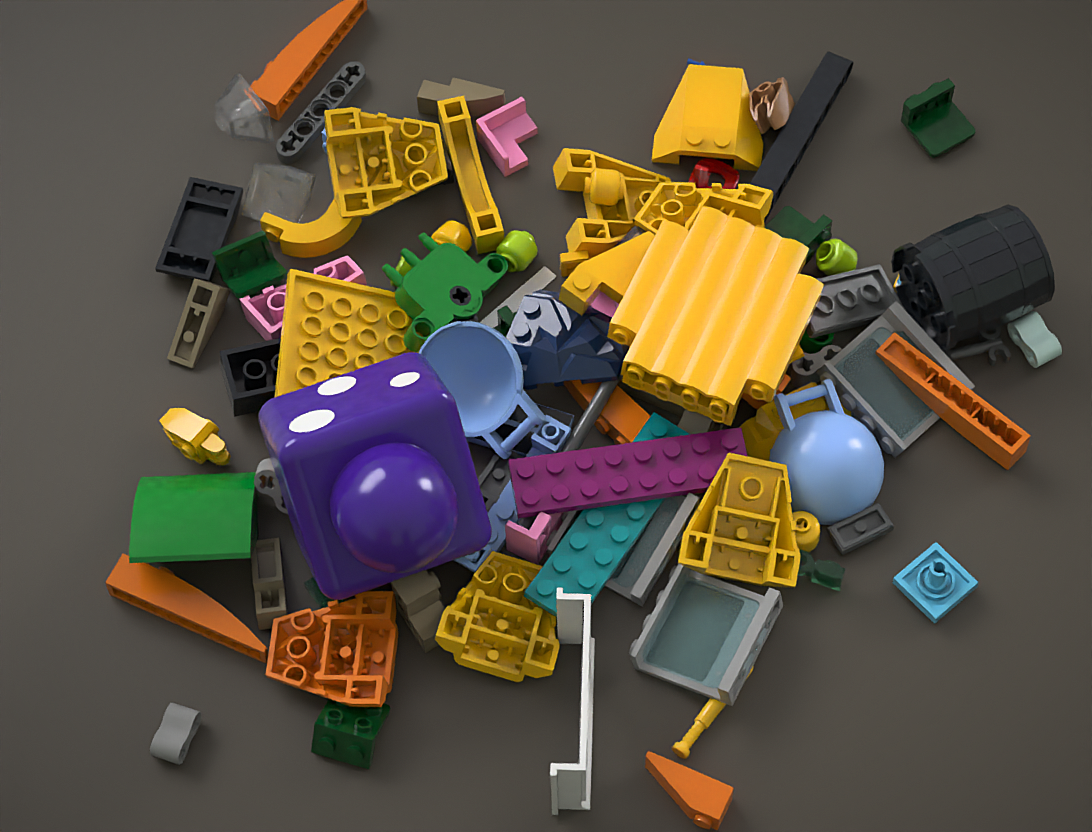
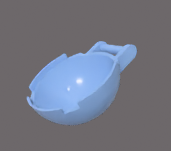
M452 322L440 327L430 335L420 348L419 354L428 360L454 397L465 436L477 437L482 435L501 458L507 459L512 454L511 450L536 425H541L546 420L543 412L523 390V368L519 356L510 341L499 331L479 322ZM519 405L528 417L503 441L495 430L509 419Z
M831 379L823 380L821 385L795 393L775 395V406L784 429L778 434L773 448L770 450L769 461L787 465L792 498V513L806 511L813 514L819 524L834 525L870 507L877 498L884 479L882 451L874 435L864 424L852 416L844 414ZM825 396L829 410L810 412L793 419L789 406Z

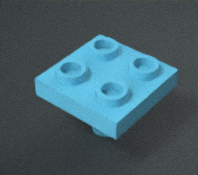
M935 542L893 578L892 583L935 624L975 590L979 582Z

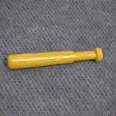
M752 667V669L750 670V672H749L747 678H748L749 675L752 673L753 667ZM710 698L696 716L694 725L691 726L682 740L673 744L672 751L680 758L686 759L690 754L689 748H691L703 730L708 729L726 704Z

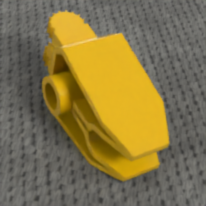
M170 408L159 420L171 443L188 459H194L199 464H203L208 459L219 466L229 463L230 453L226 449L225 442L218 436L219 428L211 420L204 419L185 408Z

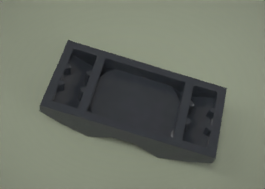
M190 177L157 262L156 272L191 280L195 278L211 282L218 270L212 252L225 247L229 233L236 223L243 188Z

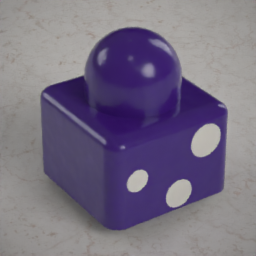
M416 352L404 353L272 398L262 406L259 412V424L297 543L320 591L326 597L335 600L345 599L478 552L489 543L492 528L456 401L423 355Z

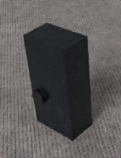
M281 338L220 351L221 371L234 417L258 412L268 400L275 398Z

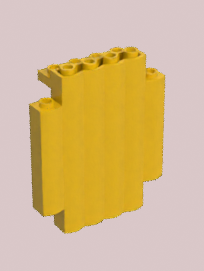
M702 206L690 231L677 223L662 221L609 324L607 337L619 344L630 346L623 360L621 375H623L622 382L634 389H641L661 400L673 402L688 411L700 413L717 423H724L731 426L735 418L743 392L751 395L754 399L771 403L820 300L824 284L819 280L800 274L806 262L809 248L796 240L782 238L771 230L755 227L743 219L729 217L718 209Z

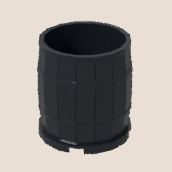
M1009 204L953 224L933 233L916 244L909 242L894 250L891 261L892 272L899 271L901 285L896 286V291L905 311L943 352L955 347L959 341L974 338L1022 317L1034 308L1051 301L1055 291L1054 271L1041 235L1031 220L1018 207Z

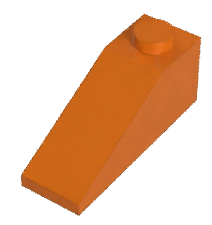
M648 751L645 767L690 819H693L697 826L704 829H710L711 827L718 830L733 798L734 787Z

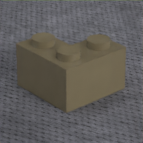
M427 570L391 582L392 591L395 594L396 609L424 652L427 653L439 646L435 641V636L445 608L440 602L442 596L438 588L441 585L436 575L432 571L428 573Z

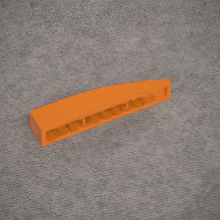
M343 0L301 31L273 61L266 65L261 77L251 84L249 88L251 107L279 121L367 10V0Z
M894 332L876 350L875 354L918 398L958 433L1007 471L1025 454L1031 435Z
M580 380L564 381V385L584 411L602 383L582 384ZM617 385L594 425L602 434L607 433L614 440L615 445L632 443L651 416Z
M124 553L121 555L105 582L111 596L267 664V647L224 606L201 590L176 577L171 570L160 566L156 568L149 565V563H129V556Z

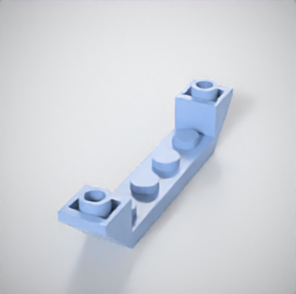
M546 415V420L538 426L531 437L532 448L526 457L560 453L571 434V428ZM511 479L499 495L498 501L493 504L488 512L492 528L489 543L478 552L454 560L474 573L492 551L499 553L506 543L505 525L508 520L518 524L521 519L517 517Z

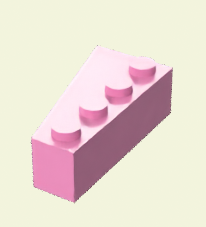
M348 255L314 269L313 274L367 286L364 272ZM286 284L275 289L273 286L262 290V294L252 298L248 295L239 299L247 321L265 341L281 338Z

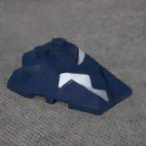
M539 289L534 291L532 295H525L506 336L517 352L523 368V389H537V384L551 382L554 383L555 387L564 386V381L580 380L582 384L619 379L623 360L629 351V346L619 344L607 337L612 317L591 306L581 316L559 300L560 292Z

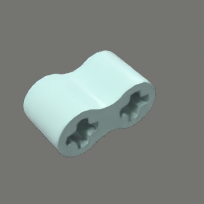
M1032 311L1008 323L1007 328L1011 339L1022 349L1026 359L1034 368L1062 354V348L1058 339L1047 329L1043 319L1036 311Z

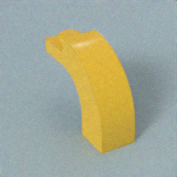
M335 198L325 214L310 223H293L267 212H264L260 219L261 229L266 233L268 240L280 242L282 254L300 258L318 257L337 250L350 240L362 222L361 217L341 219Z

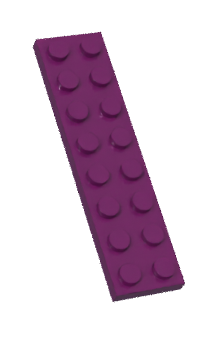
M740 427L509 459L508 467L517 517L519 519L538 516L540 512L554 514L688 495V493L706 492L728 452L747 456L742 429Z

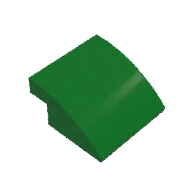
M256 472L141 477L133 505L129 563L251 558L259 537L257 514L259 491L254 485Z

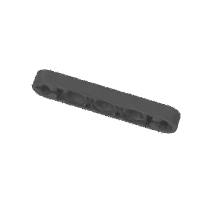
M346 63L276 143V153L281 162L291 164L299 160L324 130V116H316L314 114L315 110L319 108L327 110L344 108L366 82L365 68L361 63ZM336 89L345 92L340 98H334L330 94ZM301 127H310L312 132L308 135H300L298 130Z

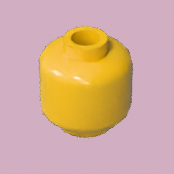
M596 168L592 171L591 177H585L584 194H589V200L592 204L614 206L618 203L619 199L623 200L625 178L621 177L620 172L617 170Z
M456 221L445 222L431 236L439 245L452 243L460 247L465 253L472 244L468 228Z
M793 512V520H795L797 547L800 554L803 555L816 548L820 537V524L817 518L809 512Z

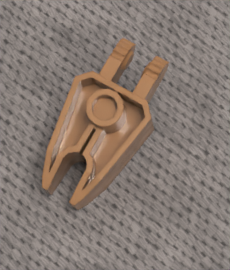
M784 77L778 78L773 83L764 82L750 92V112L761 134L765 133L771 126L776 130L785 125L794 108L795 102L788 90V83Z

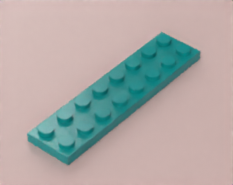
M653 412L633 442L690 434ZM666 498L584 509L525 590L524 597L557 617V588H563V593L591 594L592 604Z

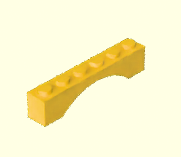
M464 96L437 101L440 126L477 253L482 254L495 251L504 239V229L484 175Z

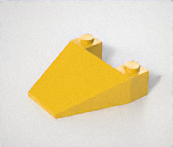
M564 148L553 165L557 190L582 191L587 212V218H577L566 235L568 252L588 250L589 259L645 233V230L635 224L634 218L660 182H671L670 178L591 150ZM594 169H611L620 172V176L625 178L623 200L619 199L618 203L614 206L598 205L590 202L589 194H584L585 177H591Z
M650 231L645 232L579 264L561 285L559 300L581 316L600 292H603L620 304L655 235Z

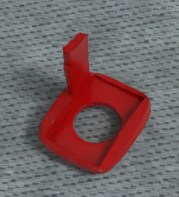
M704 158L697 162L688 181L689 183H695L696 188L712 189V187L708 186L710 173H717L725 180L722 189H736L740 174L722 161Z

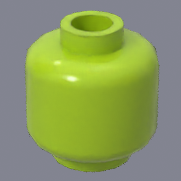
M518 230L510 231L496 248V253L502 255L507 260V271L509 272L525 270L536 257L538 251L534 237L526 231Z
M831 239L823 242L816 251V266L827 276L856 269L857 253L842 240Z

